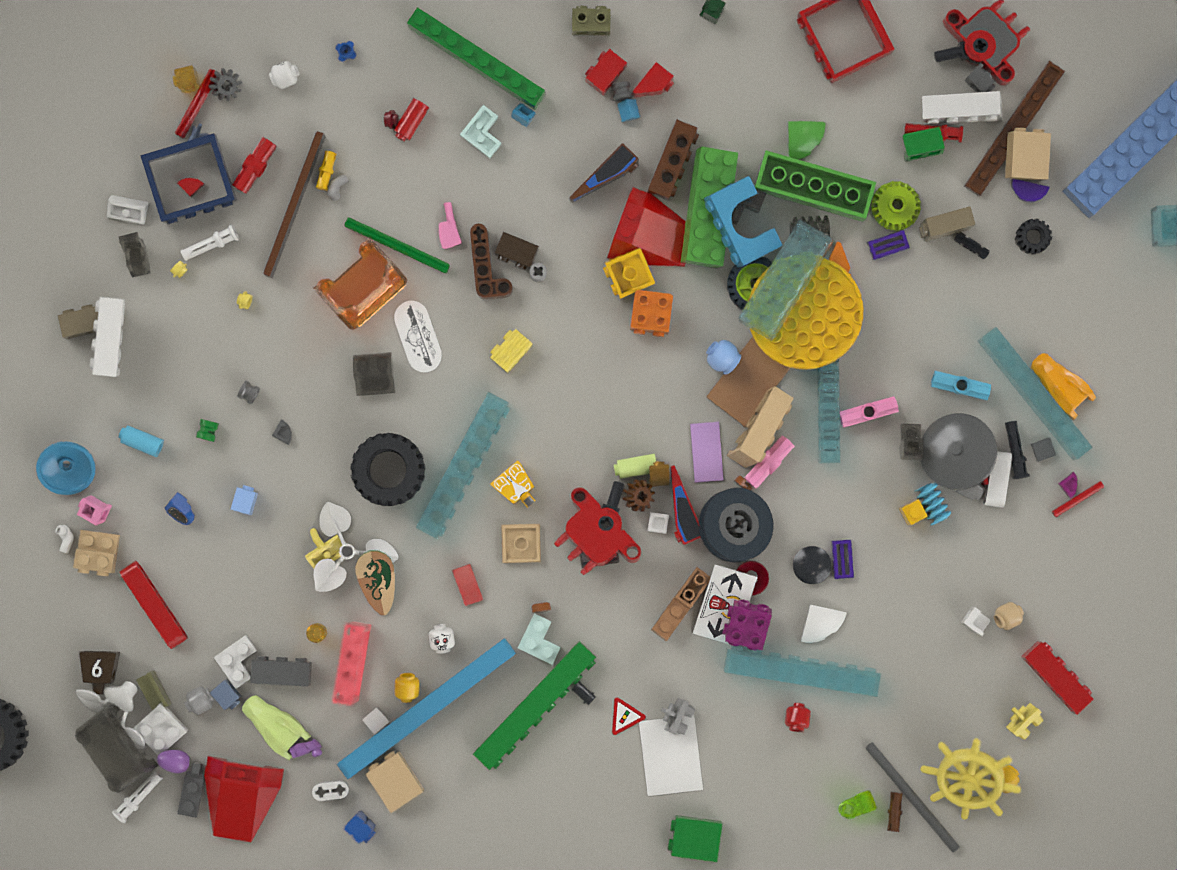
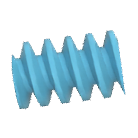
M929 483L914 491L921 492L917 499L924 498L921 504L922 506L927 505L926 513H931L927 519H934L930 526L947 519L951 514V511H944L948 504H941L945 498L938 497L941 490H934L938 486L937 483Z

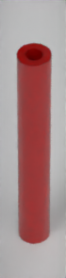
M1099 481L1054 509L1052 514L1055 518L1103 489V483Z

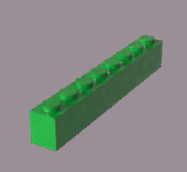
M417 7L408 20L407 25L409 29L532 109L536 110L546 95L543 88Z
M579 641L476 749L473 755L488 770L492 767L496 769L503 762L501 758L506 753L510 755L516 748L514 744L519 739L523 741L529 735L528 729L532 725L536 727L543 720L541 715L545 711L549 713L556 706L554 702L557 698H564L570 691L568 687L572 683L576 685L583 677L581 673L585 669L589 671L596 664L594 661L596 656Z

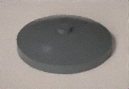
M964 413L949 414L933 422L924 433L919 449L920 461L926 474L938 485L951 490H965L983 482L992 472L998 452L996 439L990 428L979 418Z

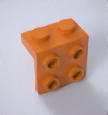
M644 290L635 291L630 330H634V334L645 335V332L653 333L655 337H664V334L668 335L673 296L668 293Z

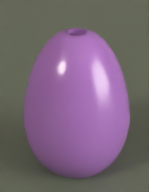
M167 750L160 753L157 757L158 765L169 772L183 773L188 769L190 757L183 751Z

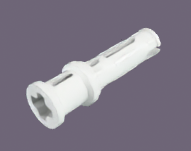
M231 224L225 230L214 232L212 237L182 249L181 254L184 260L187 261L215 247L222 248L224 244L233 240L238 241L239 237L234 226ZM207 244L206 247H203V248H201V249H199V250H197V251H195V252L193 251L194 249H197V248H199V247H201V246Z
M153 771L130 797L123 799L124 802L117 810L114 809L112 811L113 815L119 821L125 823L127 817L133 811L138 810V804L163 780V777L157 771Z

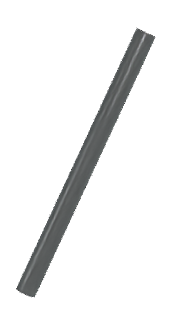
M873 742L867 745L865 749L953 853L958 850L960 846Z

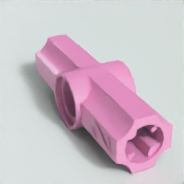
M893 396L838 413L841 425L845 428L898 413L899 410L897 401ZM866 407H870L873 410L872 417L865 416L864 409Z
M782 435L770 450L765 452L766 456L762 462H758L744 479L757 489L767 476L771 475L780 466L781 461L795 446Z

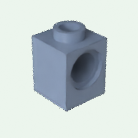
M228 679L222 681L210 692L224 710L228 708L234 709L240 703L239 699L242 697Z

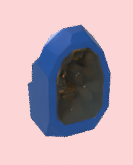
M177 492L165 506V510L177 522L190 525L194 520L195 514L191 510V505L187 502V498Z

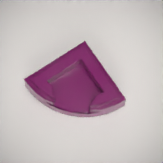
M1075 472L1070 473L1058 483L1070 499L1076 494L1078 486Z

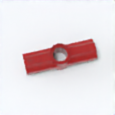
M262 137L253 153H250L244 160L242 170L232 186L247 195L256 179L264 173L267 162L277 146Z

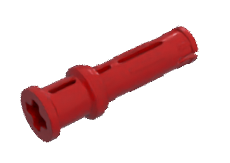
M905 123L904 134L939 127L943 141L957 140L961 143L963 126L950 127L947 124L931 126Z

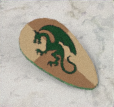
M370 550L358 558L355 565V573L368 603L380 615H387L394 600V565L386 553L379 550Z

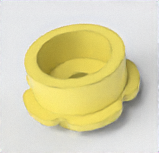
M180 260L170 270L173 277L178 276L181 278L187 272V263L184 264Z
M247 291L238 295L236 303L239 305V309H249L252 303L253 296L248 294Z

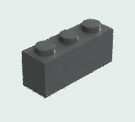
M257 656V659L251 661L250 684L311 685L312 662H307V658H295V661H288V657H276V660H268L269 656Z

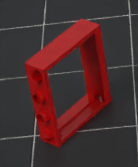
M822 0L798 13L797 24L800 29H804L806 33L805 39L809 46H813L815 50L814 57L818 63L821 62L824 68L822 72L825 78L830 80L831 84L892 54L895 50L870 0H857L882 51L836 74L807 18L842 0Z

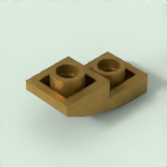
M654 462L653 465H650L649 480L652 487L669 486V464Z

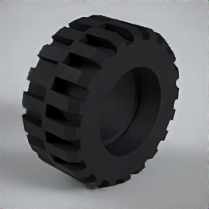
M379 433L367 438L363 444L361 443L357 447L358 450L354 453L352 457L353 462L350 466L352 471L351 479L355 484L354 487L363 498L377 505L395 506L406 503L409 499L411 500L420 490L425 479L424 473L426 468L424 458L419 448L409 439L399 434ZM383 452L397 453L402 457L406 465V474L403 481L392 488L379 486L371 477V463L377 455Z
M0 699V725L5 733V741L0 750V771L12 766L17 762L18 758H21L24 753L23 749L28 744L25 741L26 737L29 736V730L25 731L27 722L26 719L22 720L21 716L23 714L21 711H16L13 704H7L2 699Z

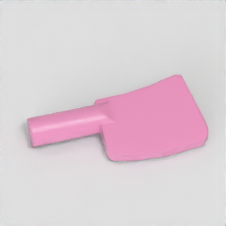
M451 202L444 203L447 221L439 223V238L443 249H449L462 244L456 221L454 220Z

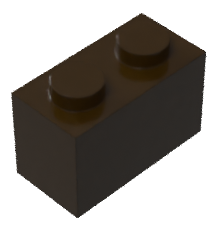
M503 231L495 250V255L502 262L508 263V261L516 263L515 267L526 270V268L530 269L533 265L539 246Z

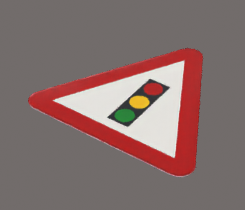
M616 697L614 699L613 735H617L646 718L643 713L620 698Z

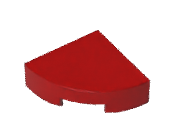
M184 178L177 182L190 197L205 185L196 178Z

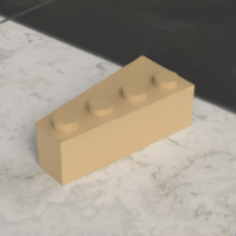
M776 386L768 389L755 410L757 415H753L746 424L747 431L745 430L741 436L739 435L736 440L738 444L736 449L730 450L727 457L744 468L762 462L766 456L764 451L767 446L769 447L775 439L773 435L783 425L784 421L782 419L785 414L787 415L793 406L791 402L794 398Z

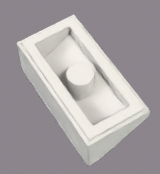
M112 195L108 199L107 218L144 225L149 203Z

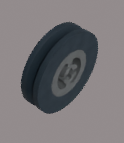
M730 488L715 494L705 503L699 516V533L705 547L715 557L723 561L735 563L755 558L767 548L773 535L774 523L769 506L758 494L745 488ZM743 518L745 519L744 522H741L736 526V529H733L730 532L727 531V529L732 528L734 525H736L737 521H740Z

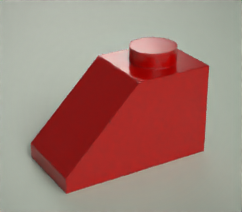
M655 62L632 91V96L662 95L664 91L668 92L674 85V82H672L674 75Z

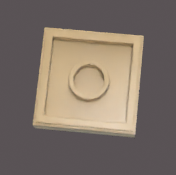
M540 524L501 525L502 563L541 562Z

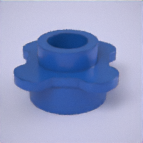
M352 41L336 45L335 48L339 53V61L344 62L346 59L356 58L357 54L354 52V43Z

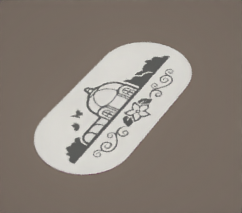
M406 301L398 306L394 315L400 339L410 365L419 372H430L438 367L442 358L437 337L426 308L417 301Z

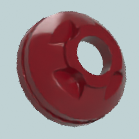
M750 560L738 566L736 571L745 574L748 571H754L757 574V580L751 596L758 595L767 588L769 573L763 564Z

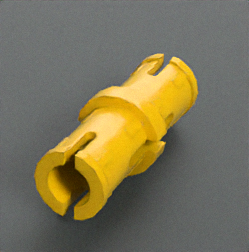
M325 151L315 187L319 190H328L329 180L334 172L332 169L337 155L334 152Z

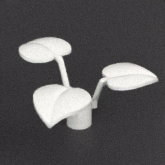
M327 502L323 506L320 513V528L328 537L338 533L342 546L339 550L341 557L337 563L328 558L316 564L313 574L316 591L326 592L338 588L346 578V570L339 565L344 559H351L354 554L379 550L386 553L392 562L398 560L396 550L382 539L369 540L366 543V551H357L351 544H346L341 532L348 530L351 525L349 512L331 502Z
M125 681L121 687L105 689L106 700H101L99 695L88 690L75 691L80 701L92 711L102 712L104 710L103 705L109 701L122 709L124 715L120 728L115 730L117 737L130 747L137 749L147 747L145 746L144 739L136 730L124 725L128 712L133 709V701L131 699L138 691V688L133 683Z

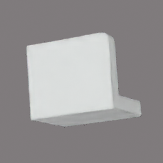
M971 607L961 623L979 636H983V631L990 623V619L984 616L976 607Z

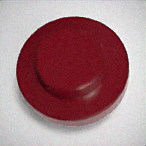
M390 110L384 114V125L389 127V129H394L399 122V116L394 110Z

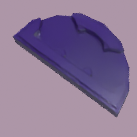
M1012 179L1011 182L1014 193L1020 200L1025 202H1036L1042 199L1050 188L1049 186Z

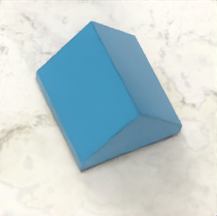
M626 99L617 104L622 122L640 118L636 99Z
M520 103L512 111L511 117L527 127L536 113Z

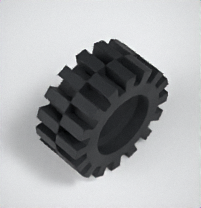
M1037 218L1025 221L1016 231L1017 236H1015V240H1017V246L1021 247V251H1026V254L1032 253L1031 255L1041 253L1051 244L1052 230H1049L1050 226L1046 225L1045 221H1039ZM1034 229L1040 233L1041 239L1038 243L1032 244L1027 240L1029 230Z

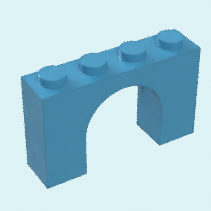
M750 176L742 178L704 198L706 201L705 207L708 212H711L714 218L713 223L720 230L723 236L722 242L728 247L731 253L730 258L737 267L744 266L783 246L775 228L753 238L742 237L733 228L731 217L735 206L757 194Z

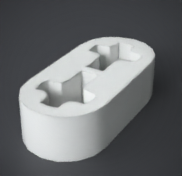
M343 780L321 782L314 786L312 795L318 801L341 799L348 795L349 785ZM338 784H341L346 789L342 792V795L338 791H332V789L338 788ZM319 787H322L323 790L329 789V792L324 793L323 797L316 793Z

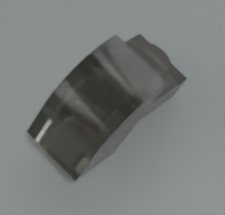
M756 189L757 194L738 203L732 212V223L738 224L744 208L759 213L767 193Z
M138 232L119 236V243L125 253L126 266L132 278L150 274L147 250Z
M901 424V444L899 446L901 460H922L923 438H921V424Z

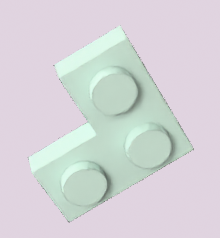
M483 105L460 133V136L491 159L502 145L499 140L488 133L499 117Z
M534 613L518 649L552 665L561 647L544 639L552 621Z

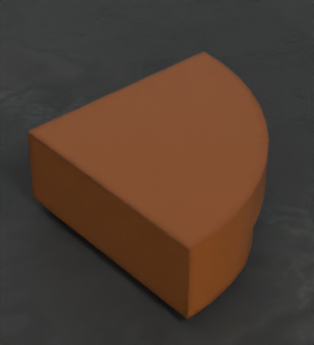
M741 475L734 480L741 488L752 490V485L746 482Z

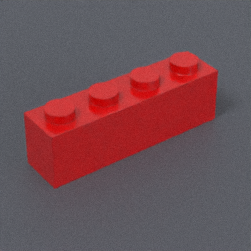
M1037 641L1021 657L1073 714L1078 715L1094 700L1091 696L1092 691L1086 685L1082 686L1077 681L1079 677L1072 670L1069 672L1064 667L1066 663L1059 656L1055 657L1051 653L1053 649L1048 643Z

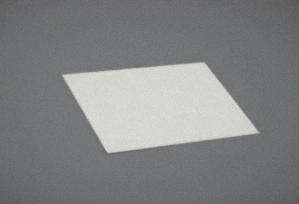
M694 715L691 718L683 716L681 722L688 725L684 735L673 734L664 730L667 722L663 721V719L639 722L648 796L703 790Z

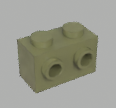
M587 6L572 8V35L610 36L611 9H607L606 6H596L595 9L588 8Z

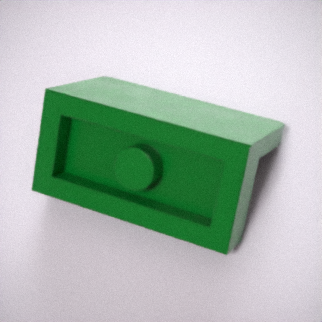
M939 127L912 132L902 136L905 146V162L940 155L944 152L945 146Z

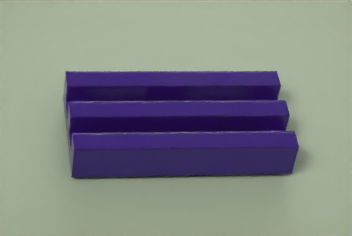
M904 230L867 242L873 260L910 249ZM902 236L900 240L875 248L873 244ZM901 243H904L905 245L876 255V251L883 250Z
M851 540L831 541L834 579L854 578ZM836 544H839L840 547L841 575L838 574ZM844 544H847L849 574H846Z

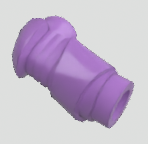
M316 739L306 743H295V745L289 748L293 759L308 753H312L313 757L322 755V750L320 749L322 745Z

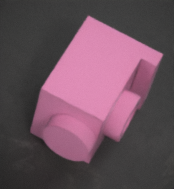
M90 495L80 501L77 515L96 526L106 521L112 505L106 504Z

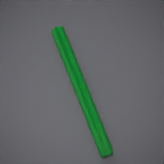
M350 217L345 222L344 226L438 271L447 273L450 268L449 263Z

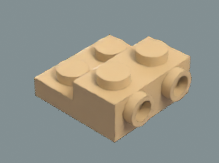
M80 530L73 568H77L78 573L89 574L90 570L97 571V575L108 576L109 573H115L120 535Z

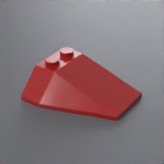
M633 187L615 232L607 259L611 260L640 248L648 266L685 267L686 263L681 262L686 221L651 193Z

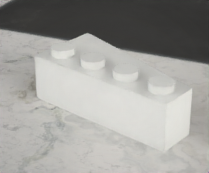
M1000 91L922 96L923 120L928 122V125H936L939 122L954 124L958 122L1003 121Z
M100 297V301L96 300L95 312L99 313L98 320H94L93 331H97L96 339L92 340V350L95 351L94 358L90 360V370H93V375L112 377L120 375V368L117 367L121 360V349H119V346L122 343L123 337L121 326L124 323L125 299Z

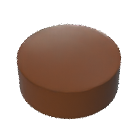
M549 602L533 604L531 606L532 613L550 611L551 605Z

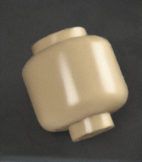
M1008 602L995 610L994 621L999 628L1010 630L1022 623L1023 609L1013 602Z

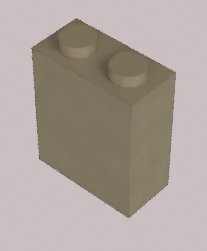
M971 206L926 218L920 224L919 233L921 238L928 242L970 230L976 225Z

